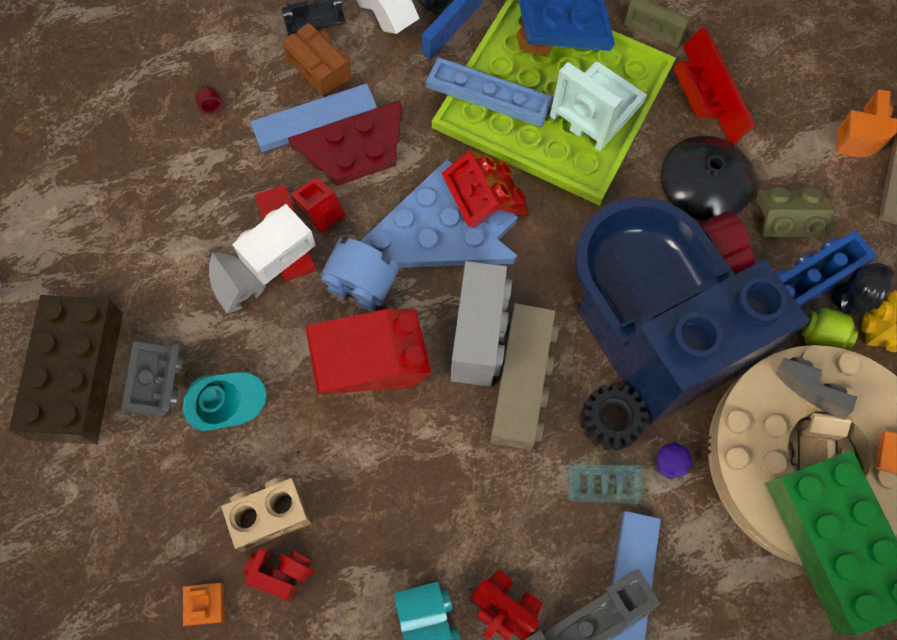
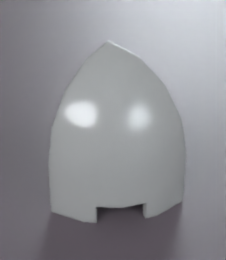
M212 252L209 262L210 283L217 300L227 314L242 309L240 303L252 294L255 298L261 295L266 285H263L239 258L226 253Z

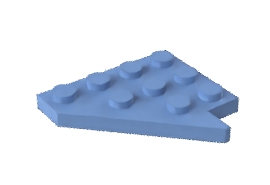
M446 159L360 242L383 253L382 261L389 265L392 259L399 268L465 266V261L491 265L514 264L517 260V255L499 240L517 223L518 217L514 213L499 210L476 228L468 227L441 174L452 165Z

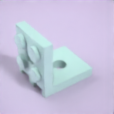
M598 61L585 73L567 62L559 71L550 117L555 120L559 115L571 123V132L579 137L585 132L597 141L595 148L601 151L644 103L647 94Z

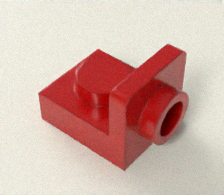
M316 176L290 194L295 204L311 218L319 232H323L345 216V212L334 191Z
M260 547L257 554L252 553L245 565L244 575H247L244 584L292 602L298 587L289 584L291 576L270 568L268 575L264 574L273 552Z

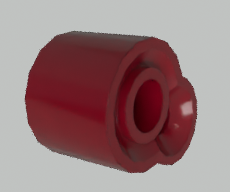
M725 211L698 223L735 275L755 264L748 231L736 214L731 211Z

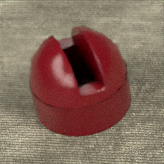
M202 87L196 94L198 109L204 114L216 113L223 106L219 92L213 87Z

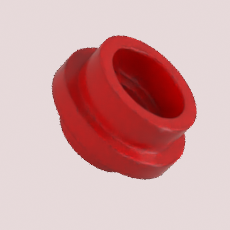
M294 550L291 551L289 556L282 553L279 557L282 562L278 570L303 583L308 574L312 576L315 571L308 567L312 560Z

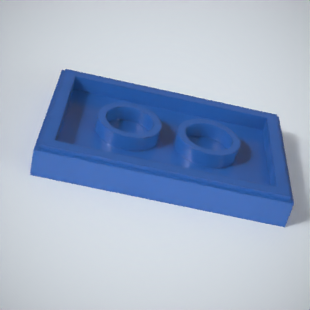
M519 0L527 44L611 51L615 45L604 0Z

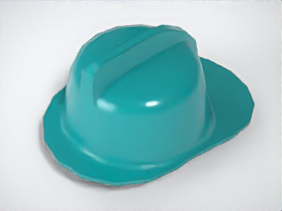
M248 372L211 374L199 377L190 385L187 394L183 395L185 420L191 427L200 431L215 430L247 423L259 415L265 405L267 395L265 386L257 376Z

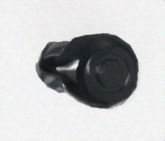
M880 263L862 266L853 273L848 282L838 285L833 289L832 300L838 306L839 311L844 314L859 312L865 316L866 310L878 309L890 290L894 271L888 265Z

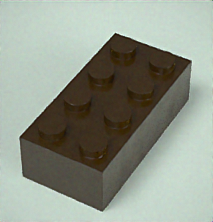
M40 295L10 423V432L30 441L98 444L123 317L121 310L110 299Z

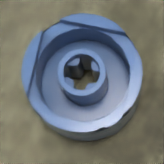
M339 238L321 273V281L328 285L327 291L342 299H345L346 295L358 299L357 304L360 307L374 312L377 306L382 305L399 271V266L392 259L389 265L381 260L383 253L365 243L350 238L344 243L343 238Z

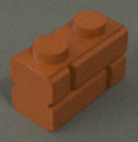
M308 23L300 28L296 34L293 33L283 40L282 45L286 59L323 97L328 96L336 90V87H340L350 80L351 60L343 49L337 50L332 45L330 37L324 30L318 31L312 24Z

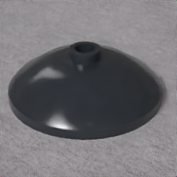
M695 136L679 142L668 152L661 167V184L667 198L674 206L695 219L705 221L725 211H731L737 215L747 206L755 191V172L748 157L737 146L718 137Z

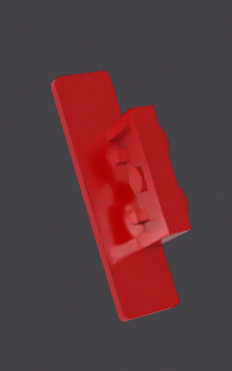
M701 27L684 45V50L690 61L681 60L673 69L679 79L680 87L684 90L689 100L690 108L696 117L718 119L728 141L736 143L755 127V122L708 29Z

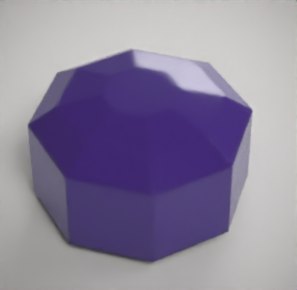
M676 442L663 445L658 450L654 459L658 473L670 480L686 475L693 462L688 449Z

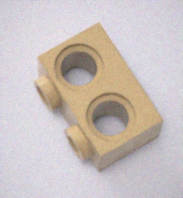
M286 477L272 479L265 483V489L253 494L251 491L240 492L230 498V503L221 506L234 548L241 552L311 524L299 487L293 478L287 480ZM283 496L291 497V508L283 514L276 513L275 504L277 500ZM255 510L257 514L255 523L249 528H242L240 523L242 515L246 511Z

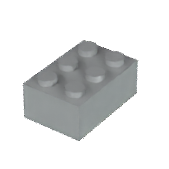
M465 261L452 355L451 382L491 387L493 376L500 377L505 345L499 344H504L509 314L507 312L512 289V280L506 279L507 266Z

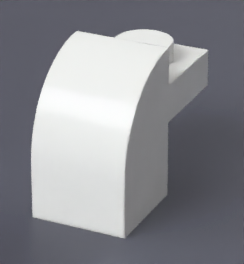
M356 0L360 8L372 9L384 32L397 34L420 19L412 0Z

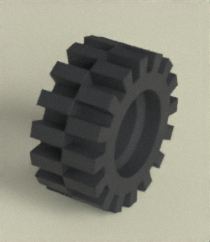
M612 383L610 387H607L606 384L602 385L598 390L595 389L590 394L581 410L580 416L582 421L580 423L581 428L586 429L584 434L587 439L590 437L594 439L592 444L597 447L599 444L603 445V450L609 451L611 448H615V451H618L624 447H629L642 435L641 433L647 426L645 421L648 419V412L643 410L646 407L645 401L639 402L637 399L640 396L637 391L632 394L628 391L629 386L624 385L622 388H618V383ZM608 405L619 406L626 414V425L617 430L608 428L601 420V410Z

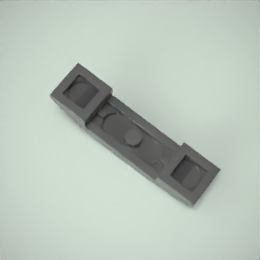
M636 569L606 588L607 592L546 631L539 630L525 640H612L648 615L661 603L639 569Z

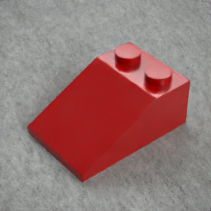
M385 309L310 324L305 327L318 394L413 388L431 374L416 309Z

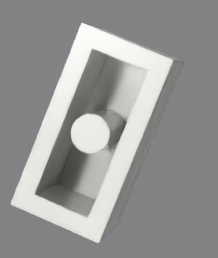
M287 204L278 210L268 213L264 221L252 230L249 229L243 232L237 241L232 244L239 259L263 285L267 284L316 246L311 230Z

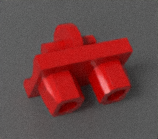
M500 570L496 571L488 580L484 578L469 600L481 608L476 617L488 625L482 635L487 640L493 636L495 631L506 640L512 634L521 640H525L536 630L541 622L537 617L542 602L526 592L518 603L508 597L506 593L513 582L510 577Z

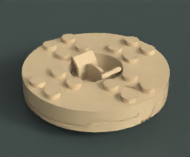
M812 345L790 348L768 356L751 367L729 387L720 400L712 418L709 430L711 439L708 440L711 443V446L708 447L711 453L708 454V460L714 486L721 502L735 523L748 537L770 553L786 561L803 566L765 483L853 450L897 538V475L874 469L880 433L890 431L897 434V376L879 363L856 352L831 346ZM797 357L810 361L813 367L822 370L818 384L823 386L826 383L839 385L847 389V394L857 396L853 412L846 419H842L815 407L794 393L776 375L783 358L791 359Z

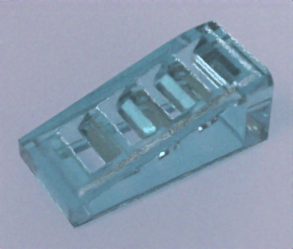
M569 465V502L643 505L641 465ZM580 474H587V494H580ZM595 475H602V494H595ZM609 475H616V494H610ZM624 476H631V494H624Z

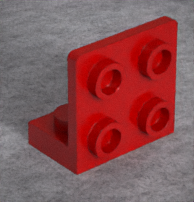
M469 150L441 173L468 227L476 228L499 210L521 216L529 213L525 205L526 197L521 189L515 186L511 179L512 171L503 160L499 161L486 154L482 155Z

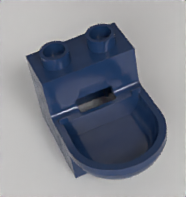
M630 198L614 202L601 209L588 221L579 238L575 253V268L578 281L585 296L578 313L624 385L630 387L628 391L632 394L637 391L640 394L637 398L639 402L645 401L646 407L643 410L648 412L647 421L650 425L746 372L755 364L770 356L810 321L766 259L735 275L700 225L686 212L670 203L652 198Z

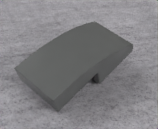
M797 357L791 359L783 358L776 375L794 393L815 407L842 419H846L853 412L857 396L847 394V389L839 385L826 383L823 386L818 384L822 370L813 367L810 361Z

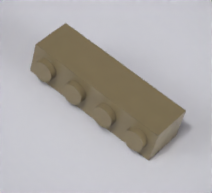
M514 304L490 438L491 444L531 451L535 441L541 442L544 421L538 420L540 407L546 408L550 388L544 387L545 374H552L555 355L549 354L550 342L556 343L559 332V323L554 322L555 310Z

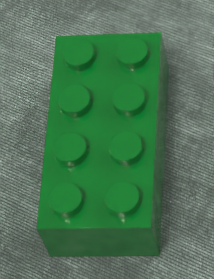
M853 450L766 482L767 489L835 634L857 636L896 620L897 538Z

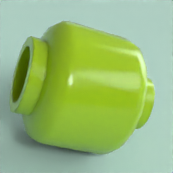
M821 307L816 312L810 311L807 317L810 321L801 328V335L804 336L807 346H831L848 350L854 346L858 337V331L854 330V321L850 315L828 307Z

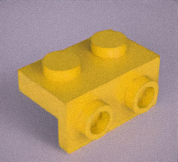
M897 290L885 297L878 309L869 310L863 316L861 330L865 333V345L886 347L887 351L897 352Z

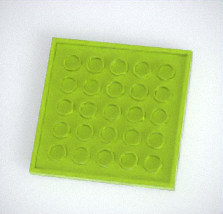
M507 0L466 67L553 96L554 99L559 71L567 62L585 73L598 61L647 94L644 103L601 151L595 148L597 141L585 132L581 137L571 132V123L559 115L555 120L551 118L552 104L543 126L539 127L448 95L432 120V128L600 206L671 71L676 57L613 30L612 34L615 45L611 51L554 46L547 57L522 51L517 39V32L523 25L519 0Z

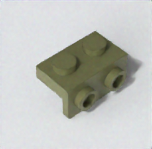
M775 187L771 190L759 189L756 202L765 217L761 229L764 237H825L827 235L835 210L822 190L816 188L787 190Z

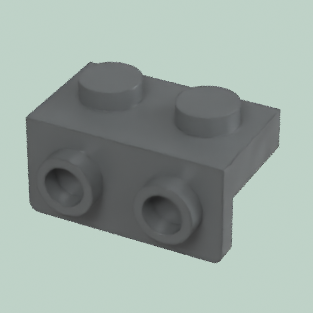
M139 341L132 342L119 411L164 417L169 408H175L178 388L173 387L175 374L180 375L184 355L178 354L179 343L172 342L167 347Z

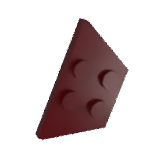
M399 100L288 137L291 149L294 151L298 150L304 155L314 168L323 171L326 177L336 186L396 166L402 104Z

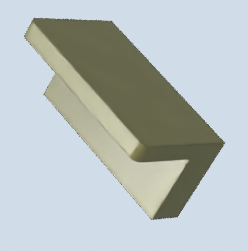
M632 0L624 25L674 47H678L690 24L691 18L649 0Z

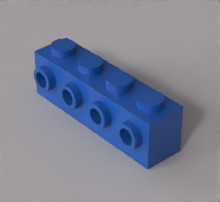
M856 230L842 239H839L837 236L825 243L820 248L821 251L815 255L812 252L806 254L795 263L796 267L788 271L787 268H783L776 273L801 308L850 279L857 269L870 264L878 257Z

